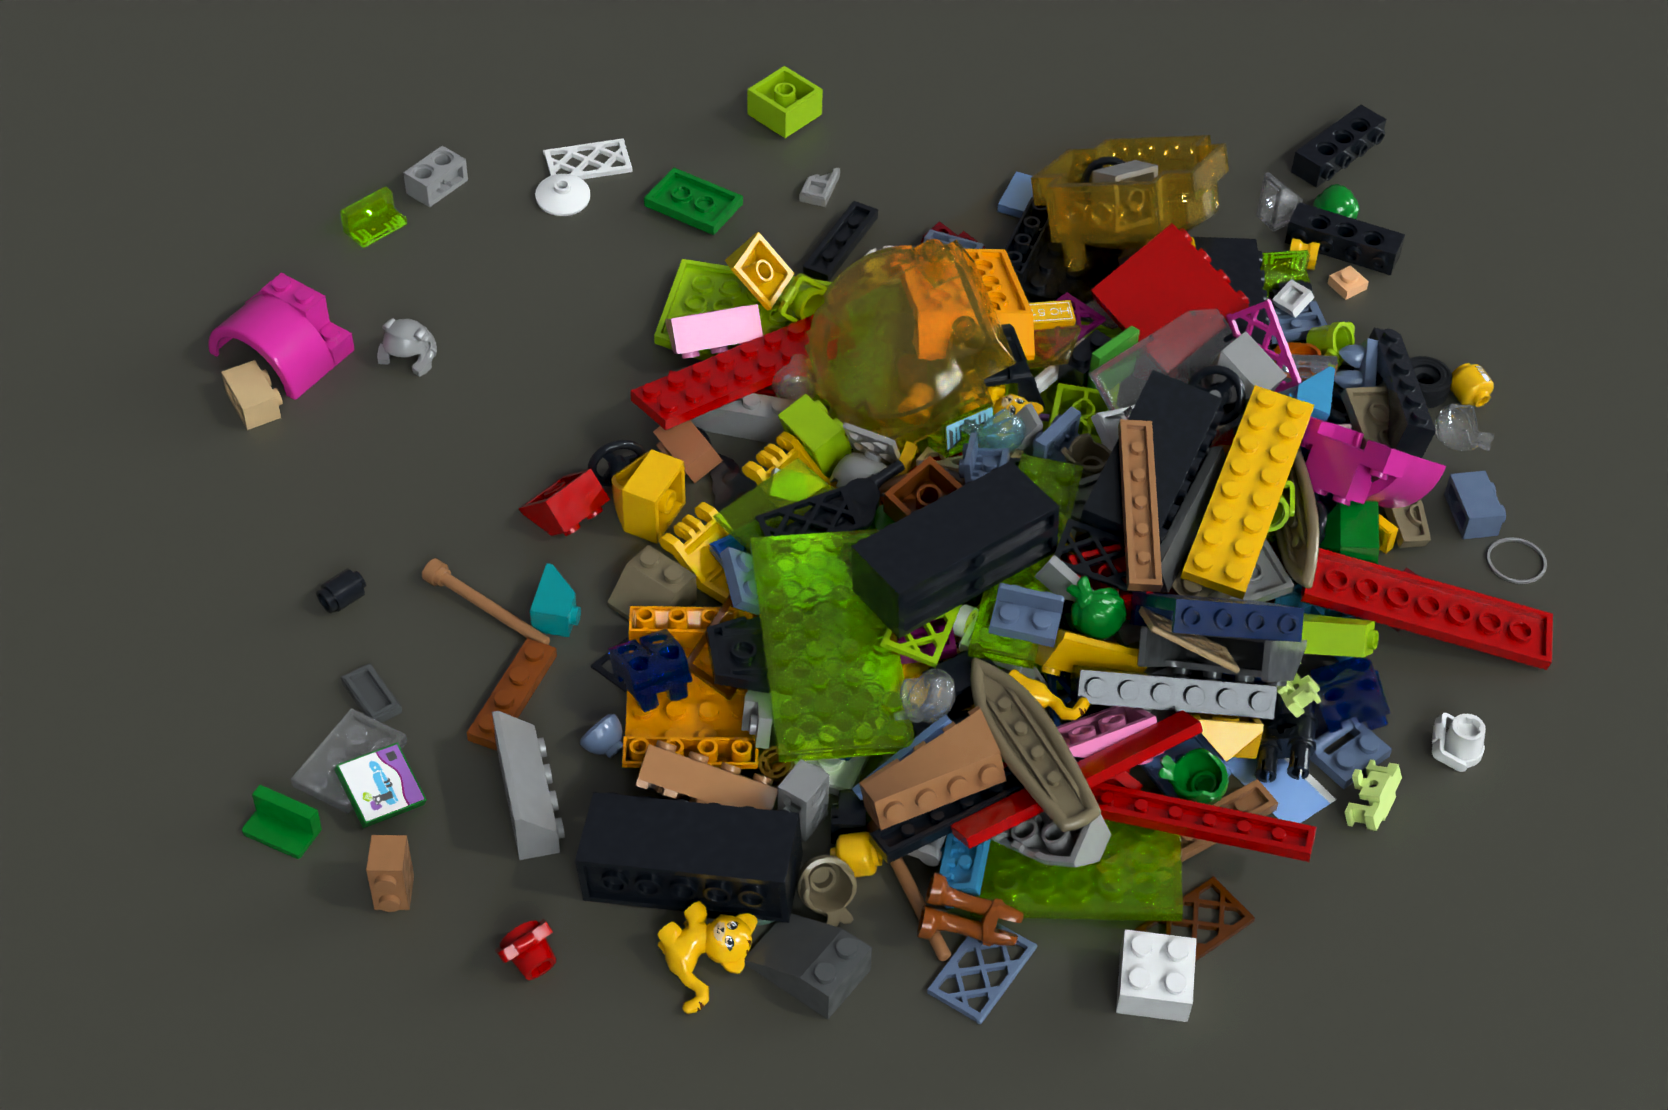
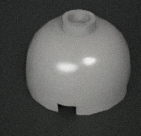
M866 449L864 454L853 452L846 454L839 460L829 481L831 483L838 481L836 487L839 488L854 479L867 478L872 474L875 475L887 466L881 462L883 456L874 451Z

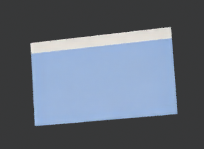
M1232 757L1227 762L1224 760L1231 769V773L1244 786L1256 780L1254 774L1257 758ZM1289 758L1278 759L1277 776L1273 782L1269 781L1270 773L1267 774V783L1261 782L1277 800L1278 807L1273 814L1282 820L1302 823L1336 800L1310 774L1307 778L1302 779V769H1300L1299 780L1289 777L1287 774Z

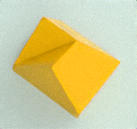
M759 232L755 233L725 259L733 273L767 311L772 309L784 288L795 274Z
M1189 712L1191 716L1201 721L1202 735L1226 762L1232 757L1257 758L1264 726L1259 718Z

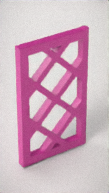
M1271 299L1234 314L1226 315L1234 339L1241 335L1235 321L1238 318L1248 322L1246 332L1250 336L1254 325L1266 332L1262 345H1258L1270 358L1277 361V365L1281 370L1283 365L1286 366L1292 379L1288 383L1282 381L1274 392L1278 393L1302 383ZM1265 308L1270 321L1269 326L1257 320L1260 309ZM1272 335L1277 339L1281 350L1280 355L1267 349Z

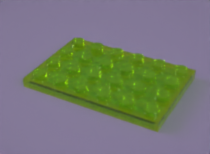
M1104 819L1111 836L1100 862L1080 867L1045 865L991 840L980 896L976 897L990 900L995 898L1002 899L1005 904L1023 912V918L1182 921L1181 835ZM970 912L971 917H982V915Z

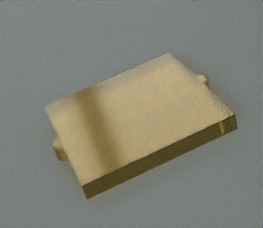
M1080 325L1056 326L1053 329L1035 331L1034 360H1027L1029 369L1068 364L1081 331Z

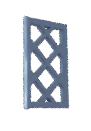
M998 922L996 925L997 929H1003L1018 936L1016 944L1026 949L1019 959L1010 960L1006 946L994 944L988 947L983 945L982 942H978L977 939L967 936L927 989L928 994L976 1021L978 1024H982L1038 947L1036 943L1031 942ZM1000 947L1004 962L984 964L981 950ZM975 951L978 966L959 969L958 963L965 953ZM1006 969L1008 975L1000 986L991 987L987 972ZM981 973L984 988L965 991L961 976ZM955 977L959 992L947 994L939 988L946 979ZM987 996L988 1002L980 1012L969 1007L967 999Z

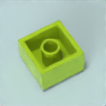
M783 66L747 89V115L782 137L787 138L822 115L823 89L788 67Z
M804 394L778 414V418L783 430L797 437L821 472L831 478L839 460L846 454H850L852 447L845 436L843 423L838 418L832 419L820 400L814 402L807 394Z

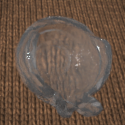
M794 354L791 357L790 363L780 369L774 376L772 381L773 392L778 398L797 401L804 394L813 399L820 390L821 378L819 372L822 368L821 363L818 362L815 366L807 356Z
M1454 403L1446 405L1440 410L1434 421L1436 438L1449 450L1462 452L1480 447L1490 451L1491 446L1489 443L1494 439V435L1478 432L1476 412L1472 405H1458Z
M935 668L925 672L919 678L905 679L900 691V699L904 711L894 713L895 720L910 719L913 723H934L947 715L955 702L956 692L953 678L946 671Z

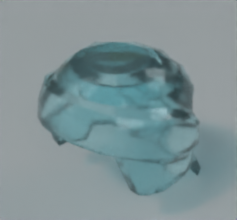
M1004 408L989 418L982 426L972 420H964L960 431L969 435L977 433L978 444L981 448H1009L1010 453H1012L1022 444L1026 425L1021 417H1016Z

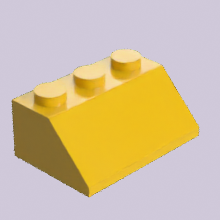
M1060 628L1058 629L1054 648L1035 644L1031 660L1033 663L1042 665L1041 672L1060 676L1061 671L1071 673L1070 679H1072L1073 665L1102 667L1144 673L1147 667L1138 666L1139 649L1126 647L1108 640L1090 638L1086 635Z

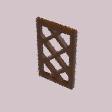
M1213 876L1135 928L1134 931L1148 932L1147 930L1157 923L1166 925V935H1171V925L1192 928L1191 938H1196V962L1253 923L1255 917ZM1211 887L1219 894V901L1199 899V895ZM1184 905L1193 906L1192 920L1174 918L1172 913ZM1199 907L1218 909V923L1198 921ZM1224 911L1237 912L1242 919L1233 925L1224 924ZM1197 929L1218 931V935L1206 944L1197 943Z

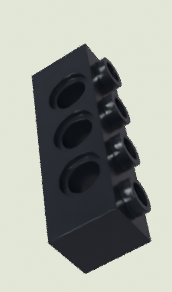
M1363 105L1358 106L1295 151L1291 173L1317 188L1323 182L1331 180L1334 174L1341 169H1346L1356 158L1362 157L1371 147L1380 144L1385 137L1384 128L1387 119Z
M1299 202L1288 223L1285 243L1291 245L1292 238L1300 239L1306 244L1311 242L1320 243L1319 254L1391 275L1400 257L1405 234Z

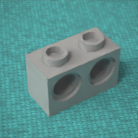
M443 145L403 172L406 194L429 208L468 181L466 159Z
M800 759L778 786V810L799 813L801 839L806 842L828 815L830 774L826 773L820 766L811 765Z

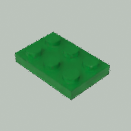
M673 168L644 197L645 207L712 235H715L743 205L742 195L677 168Z

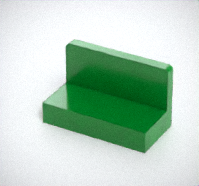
M259 785L252 794L256 811L243 826V835L293 858L300 859L322 830L318 810Z

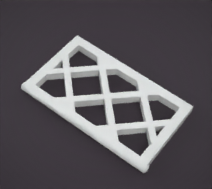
M624 138L543 150L550 176L556 175V172L560 169L571 172V175L581 179L633 172ZM619 146V149L616 152L610 151L605 148ZM593 150L588 156L577 153L578 151ZM599 153L610 157L605 163L594 160ZM565 154L560 161L551 157V155ZM571 158L582 161L576 168L566 164ZM616 160L625 164L624 166L611 167ZM588 164L599 168L597 170L583 171Z

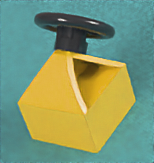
M630 440L610 442L600 447L589 460L588 469H592L600 484L612 487L615 509L624 532L657 544L659 538L664 535L686 503L684 461L653 449L645 452L640 444ZM628 449L636 454L626 457L616 456L613 451ZM602 458L608 462L609 466L604 476L597 472V465Z

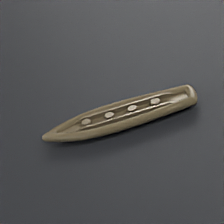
M1299 447L1287 481H1292L1295 485V516L1289 517L1285 525L1275 531V537L1282 563L1288 574L1298 584L1310 589L1313 586L1319 554V516L1310 476ZM1284 489L1282 495L1289 505V489Z
M974 657L971 660L970 673L973 702L975 707L979 706L1001 752V757L1009 769L1062 832L1082 828L1100 816L1101 809L1068 745L1047 712L1034 696L1012 676L996 666Z

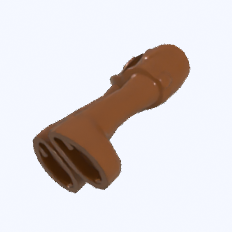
M933 873L925 897L926 903L950 906L982 915L981 922L944 912L935 907L923 905L917 930L918 938L930 939L937 931H949L980 940L983 945L988 947L994 944L1002 946L1016 945L1018 936L1003 929H997L996 925L998 918L1005 921L1022 923L1023 912L1005 904L1002 899L995 898L990 900L958 891L949 886L944 875Z

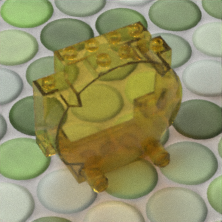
M1210 135L1105 139L1095 148L1066 150L1031 177L1034 205H1047L1051 242L1062 243L1064 265L1068 267V271H1080L1085 268L1084 264L1087 263L1085 245L1105 249L1142 248L1171 223L1179 230L1184 228L1189 232L1216 214L1220 208L1217 181L1229 171L1226 143L1211 144ZM1110 156L1122 159L1125 162L1137 160L1158 165V176L1152 181L1092 183V177H1090L1089 183H1081L1082 174L1086 167L1101 157ZM1103 165L1104 168H1105V167H1109V166H1113V165Z
M929 239L914 248L912 245L888 247L872 252L855 261L829 285L823 294L825 303L815 311L811 328L806 331L809 343L805 345L808 354L805 362L810 372L815 374L818 382L814 386L819 397L822 400L826 399L830 407L836 410L838 419L842 423L846 422L871 432L877 431V434L895 440L899 451L904 448L906 441L916 443L953 423L993 406L994 404L984 379L1016 364L977 265L957 240L947 245H944L939 239Z

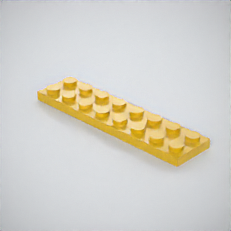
M1256 385L1254 386L1184 565L1181 579L1195 582L1204 587L1243 600L1310 420L1314 404Z

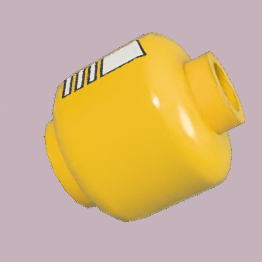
M1465 363L1452 372L1450 390L1460 404L1465 407L1474 405L1481 407L1490 400L1494 383L1483 367L1478 364Z

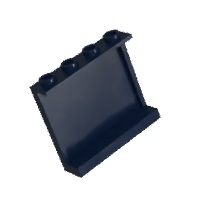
M1132 591L1130 625L1147 626L1138 612L1141 606L1173 621L1172 633L1301 642L1304 608L1254 600Z

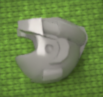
M391 318L383 324L382 328L385 330L383 344L380 343L378 348V364L388 365L390 363V355L411 357L418 354V360L412 366L413 373L419 377L426 374L432 368L431 362L437 353L436 341L427 328L418 321L407 318L398 320Z

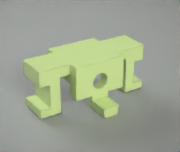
M1296 673L1294 680L1287 681L1286 686H1277V692L1282 697L1286 707L1296 718L1305 713L1303 708L1312 701H1315L1317 704L1321 702L1317 693L1320 691V688L1309 675L1301 678Z
M1370 759L1366 767L1367 778H1363L1362 770L1355 769L1352 774L1355 789L1361 790L1359 793L1360 799L1368 800L1369 806L1349 802L1344 813L1348 826L1353 827L1355 822L1364 823L1368 830L1377 831L1381 821H1385L1396 799L1395 792L1402 776L1399 764L1389 763L1387 767L1376 766L1375 760Z

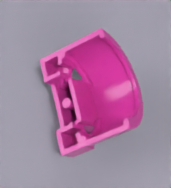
M280 273L261 288L259 292L245 302V305L211 332L208 342L209 352L216 357L220 354L219 349L232 338L251 346L272 366L284 386L286 396L294 400L298 399L355 350L352 333L330 322L325 295L283 273Z
M1312 416L1300 444L1301 447L1311 450L1305 464L1313 491L1323 496H1327L1328 492L1334 494L1332 500L1350 506L1351 501L1364 504L1365 501H1376L1378 506L1384 508H1400L1411 505L1422 499L1435 487L1446 466L1437 462L1435 463L1394 448L1392 449L1371 440L1367 441L1365 449L1362 450L1360 448L1364 436L1363 433ZM1372 475L1380 478L1377 481L1371 482Z

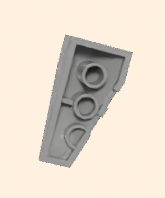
M1042 812L992 837L991 840L1045 865L1080 867L1100 862L1111 833L1101 814L1082 828L1062 832L1049 816Z

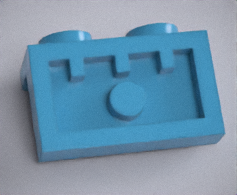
M953 833L947 835L945 847L941 849L942 857L940 859L941 867L939 874L947 878L950 887L973 896H980L991 838L970 849L953 836ZM945 906L946 909L954 908L950 906Z

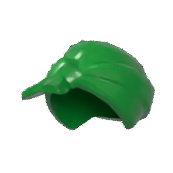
M1339 184L1327 187L1314 199L1312 205L1313 207L1357 219L1360 209L1358 201L1351 190Z
M1082 576L1078 580L1077 586L1070 585L1067 587L1066 591L1075 597L1070 614L1072 624L1077 631L1090 638L1104 640L1112 637L1120 630L1125 622L1127 612L1124 600L1120 597L1117 589L1108 587L1093 591L1086 576Z
M1196 748L1181 756L1176 762L1169 755L1160 758V764L1163 768L1158 771V776L1168 780L1180 799L1213 805L1220 801L1226 793L1229 784L1227 769L1222 761L1208 750Z

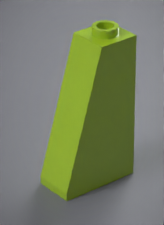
M1304 613L1302 639L1307 640L1304 654L1364 658L1372 654L1373 650H1376L1378 646L1379 633L1378 630H1374L1375 621Z

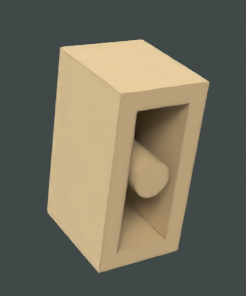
M255 360L221 372L226 394L247 430L281 418L279 406L283 404L281 395L277 388H271L272 383L266 369L261 370Z

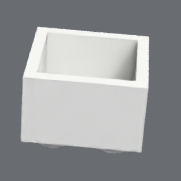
M1125 930L1120 949L1116 1013L1188 1022L1193 1005L1196 938Z

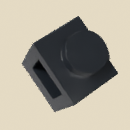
M852 789L839 790L838 804H832L831 844H836L838 837L842 834L866 832L864 801L860 800Z

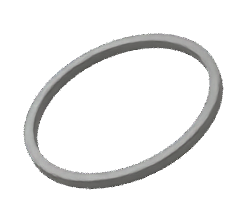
M1509 537L1495 541L1489 547L1486 556L1488 566L1494 574L1505 581L1515 584L1535 582L1544 575L1547 568V560L1544 553L1533 543L1521 538ZM1500 543H1523L1533 548L1540 555L1543 561V570L1536 577L1527 580L1509 578L1501 574L1493 566L1490 553Z

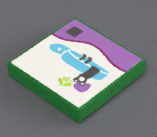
M398 742L340 763L334 769L363 828L423 806L427 801Z

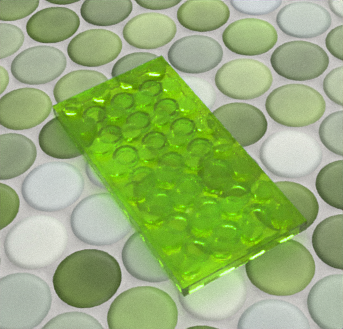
M878 529L750 538V550L779 762L799 761L800 759L805 761L896 754L899 750L910 746L914 741L900 654L880 646L887 626L853 592L851 546L859 540L878 532ZM892 633L889 640L898 643L897 636Z

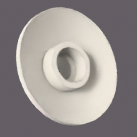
M556 174L545 178L537 186L535 193L536 202L543 211L551 215L570 216L581 212L588 205L590 189L584 180L575 175Z

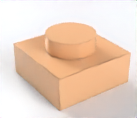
M1351 265L1329 275L1327 282L1345 300L1367 290L1369 283Z

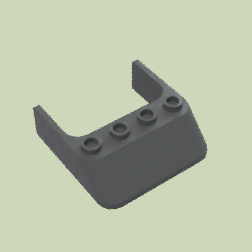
M1142 626L1138 666L1172 667L1171 673L1191 675V669L1203 671L1202 677L1222 679L1223 673L1235 674L1234 681L1254 683L1255 677H1260L1261 681L1266 682L1267 685L1286 686L1287 681H1293L1307 647V640L1302 639L1301 642L1202 635L1226 647L1240 668L1238 673H1234L1151 632L1148 626Z

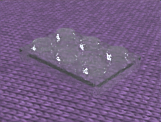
M351 708L291 778L292 785L349 814L353 807L334 771L336 765L397 742L402 750L408 743L406 734Z

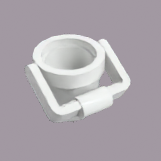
M1443 713L1435 719L1433 725V757L1459 772H1464L1467 768L1477 765L1481 761L1485 750V724L1479 717L1472 714H1460L1454 717L1448 713Z

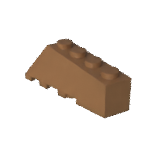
M979 706L968 712L969 716L958 724L952 722L942 729L943 733L927 744L925 741H922L913 747L914 751L901 761L896 758L859 782L866 812L880 830L1006 781L1001 752Z
M657 740L656 746L648 744L635 786L644 789L650 787L662 795L674 799L682 798L688 800V802L719 803L736 807L751 806L756 809L766 810L773 809L778 794V788L772 786L774 779L754 773L753 779L740 775L742 768L722 762L720 768L708 764L709 757L693 751L689 752L688 757L675 753L677 746L661 740Z

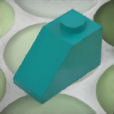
M546 563L530 609L531 626L545 634L570 637L573 625L577 626L579 624L581 607L576 605V593L553 564Z

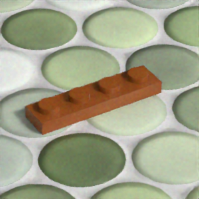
M529 638L526 639L467 731L468 741L497 751L492 712L501 711L516 718L520 716L557 657L555 647Z

